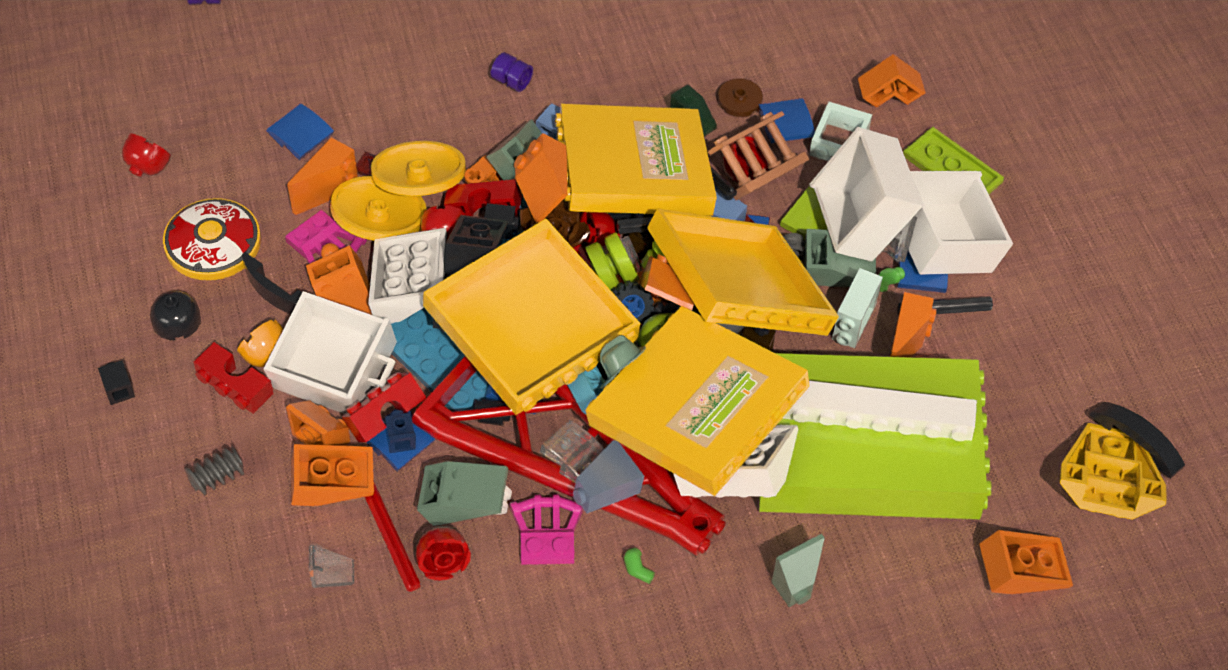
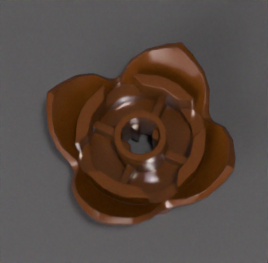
M564 199L545 218L572 248L582 243L590 233L589 226L585 222L579 221V212L569 211L568 201H564ZM529 207L520 210V222L523 231L538 224L535 222Z

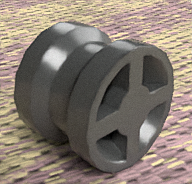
M797 233L784 235L783 237L799 260H803L805 255V249L803 248L804 237Z

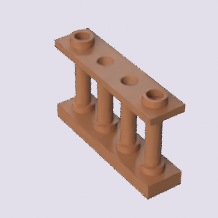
M782 111L775 115L769 112L759 118L760 123L729 139L726 135L714 142L715 147L708 151L709 155H712L721 150L739 181L737 183L739 188L736 189L737 195L734 196L735 200L744 197L810 160L806 152L797 156L795 152H791L774 122L784 115ZM767 126L784 156L783 164L780 160L777 161L760 131L761 128ZM752 134L769 164L768 172L765 168L762 169L744 137ZM735 142L738 144L754 173L752 175L754 180H751L750 177L747 178L729 145Z

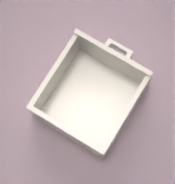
M860 127L855 129L810 183V187L815 189L835 252L871 262L923 207L898 138Z
M910 171L923 207L902 228L900 233L919 274L992 273L1011 248L1013 242L980 178L982 176L981 171Z
M303 291L264 367V371L271 380L274 389L346 414L348 413L346 409L351 404L357 401L361 403L367 399L368 396L366 394L377 386H380V388L385 386L387 378L396 363L395 360L389 357L397 340L389 319H381Z

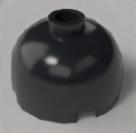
M179 290L162 293L154 301L150 310V321L155 333L161 338L170 341L175 340L176 337L183 336L187 338L196 332L201 324L200 309L195 299L189 294Z

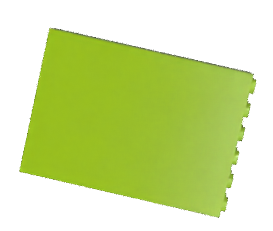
M775 353L808 370L809 381L977 400L975 429L972 441H957L952 438H931L918 434L905 435L893 431L879 432L874 429H854L842 425H823L808 421L797 422L782 418L777 425H797L798 433L786 481L776 496L769 498L760 496L759 512L981 519L983 509L987 510L988 496H991V480H986V473H989L990 459L985 457V451L988 450V435H984L983 429H986L987 414L982 413V407H985L986 396L985 391H981V385L984 384V370H979V360Z

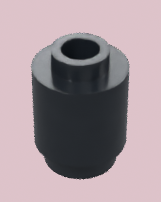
M482 398V400L475 401L474 409L507 406V404L502 400ZM511 416L476 420L483 424L504 426L505 422L510 421Z

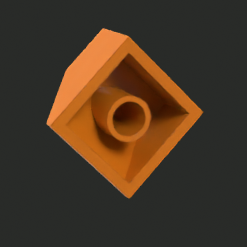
M312 401L291 403L286 407L291 433L304 444L346 446L350 442L349 428L342 419H335L322 405L317 406Z

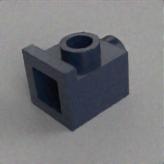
M396 410L391 412L389 416H385V425L387 427L385 431L389 452L396 453L415 450L416 435L411 413L404 414V411Z

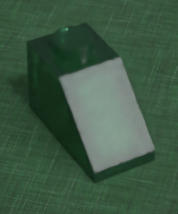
M689 84L671 95L670 108L698 109L704 137L717 129V124L703 96Z

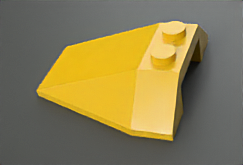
M1088 423L1061 464L1060 484L1080 509L1113 515L1118 518L1134 519L1166 504V484L1150 453L1120 429L1112 428L1109 431L1102 425Z

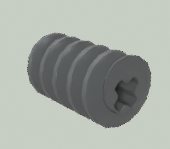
M232 445V453L228 449L223 448L222 457L217 453L212 454L213 462L208 458H204V467L197 462L194 463V472L188 467L184 468L186 476L195 492L199 490L202 494L206 495L207 485L216 490L215 481L218 480L222 485H225L226 475L230 479L235 480L234 471L244 475L243 464Z

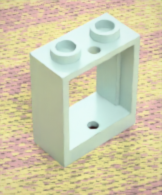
M828 102L812 138L809 155L829 161L842 146L821 139L827 124L852 132L857 127L869 130L872 114Z
M859 268L838 310L839 318L835 323L832 340L844 346L856 347L876 306L882 276Z

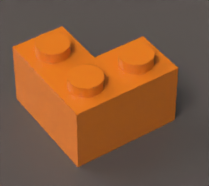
M894 54L858 78L863 99L876 108L893 96L909 105L926 93L920 73Z

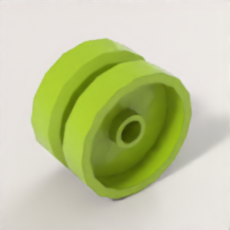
M617 232L605 237V244L609 251L607 254H605L601 244L598 242L585 247L594 272L611 291L613 287L617 288L618 283H620L616 276L619 273L624 283L626 281L638 282L640 280Z

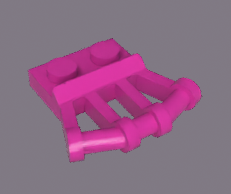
M320 210L285 236L286 242L302 255L308 264L315 262L313 254L317 253L321 257V249L325 244L333 243L339 249L347 247L336 237L352 241L350 246L356 253L361 245L366 244L368 240L347 232L323 210Z
M553 494V497L534 495L533 498L519 503L516 501L509 503L511 513L521 533V565L574 564V531L583 512L581 505H578L575 501L559 497V494ZM553 507V529H541V508ZM535 508V529H528L521 513ZM559 508L573 512L567 528H560Z

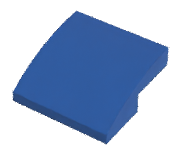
M803 98L759 104L761 117L769 112H772L773 115L781 111L784 113L782 117L774 122L785 141L814 136L813 122ZM765 126V133L770 143H776L767 126Z
M301 103L266 130L281 147L286 146L298 160H301L334 133V130L321 117Z
M900 247L898 267L904 270L905 277L900 280L897 288L946 293L948 274L920 275L908 248Z
M413 424L416 435L415 450L390 453L385 429L366 443L373 447V451L378 456L382 455L398 472L435 442L436 439Z

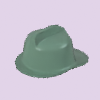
M619 335L608 342L600 354V361L608 378L601 385L600 389L604 388L621 369L639 357L646 347L638 348L624 335Z

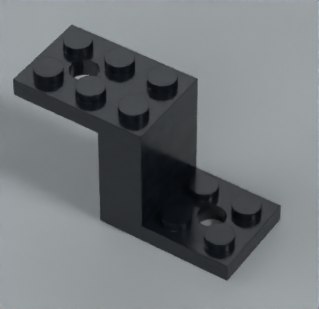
M461 215L446 242L444 279L501 246L508 231L509 221ZM433 318V328L444 331Z

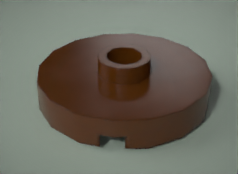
M743 78L726 81L718 92V104L721 109H725L727 114L735 117L751 116L753 112L759 110V104L763 102V94L760 87L751 80Z

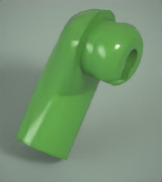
M901 267L882 270L879 276H882L879 291L886 292L890 284H897L900 280L904 279V270Z
M638 548L627 550L624 555V561L628 574L650 584L655 572L643 567L640 557L642 555L641 551Z

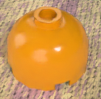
M276 319L263 323L250 333L252 337L248 343L245 340L241 342L237 352L249 364L255 367H265L284 328Z

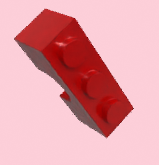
M516 179L457 184L447 189L444 206L450 205L459 208L467 216H474V213L479 208L485 207L487 203L515 206L516 216H519L522 195Z
M215 342L193 362L196 370L195 375L202 383H209L218 394L223 397L228 396L237 407L242 410L247 409L252 414L274 394L271 380L252 367L241 376H231L230 374L236 369L233 354Z
M410 372L394 373L387 378L388 383L382 388L380 386L375 387L366 394L368 396L367 399L361 403L357 401L346 409L348 413L341 418L358 442H368L387 428L380 415L381 408L386 402L391 403L396 410H402L406 413L427 398Z

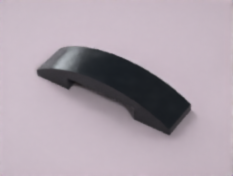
M244 252L242 254L246 275L253 288L271 305L292 314L303 292L297 290L292 295L288 294L265 277L262 263Z
M1108 402L1102 403L1090 413L1089 416L1110 431L1116 426L1154 456L1152 459L1157 469L1171 479L1184 468L1185 463L1168 438L1152 423L1137 413Z

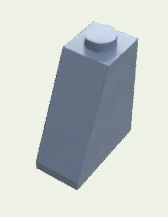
M614 440L577 477L573 497L575 502L581 505L586 513H590L639 494L644 475L621 444Z

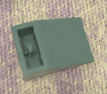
M532 119L486 156L503 180L515 179L514 163L516 158L528 149L530 143L533 140H537L542 134Z
M806 230L804 267L817 286L850 287L859 268L876 274V258L871 262L836 253L828 230Z
M451 461L425 466L417 511L433 526L501 513L508 467Z

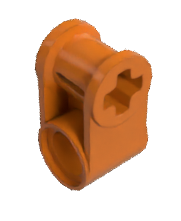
M484 155L476 164L466 170L464 178L467 184L502 180L501 176L486 156L488 155Z

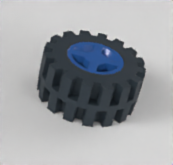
M626 281L624 284L620 282L617 288H612L614 295L640 324H644L645 319L652 316L651 311H654V300L650 292L645 290L638 282Z

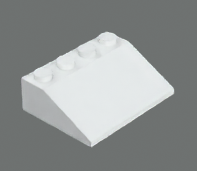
M446 228L375 239L368 303L373 316L381 319L387 318L392 324L401 322L424 308L423 292L444 280Z
M776 425L718 492L716 497L739 496L744 498L748 496H763L769 498L776 496L786 481L798 433L797 425ZM674 474L681 496H713Z

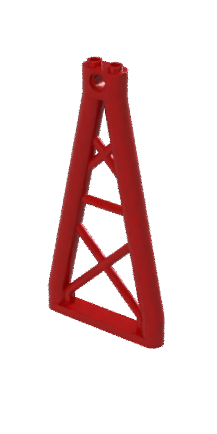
M466 356L415 411L412 423L436 440L497 466H507L509 471L570 497H573L576 479L581 473L569 467L597 434L608 445L614 441L611 437L589 426L587 415L582 412L566 384L559 387L555 392L562 400L537 402L529 411H522L516 415L521 448L459 422L515 415L508 406L451 412L444 407L477 371ZM572 409L590 428L558 464L532 453L526 414ZM621 444L644 475L642 485H649L677 513L637 497V494L600 509L665 536L695 556L699 553L704 554L712 542L710 540L714 534L719 535L726 525L724 521L725 515L698 497L681 496L675 476L671 471ZM694 526H701L704 530H697Z

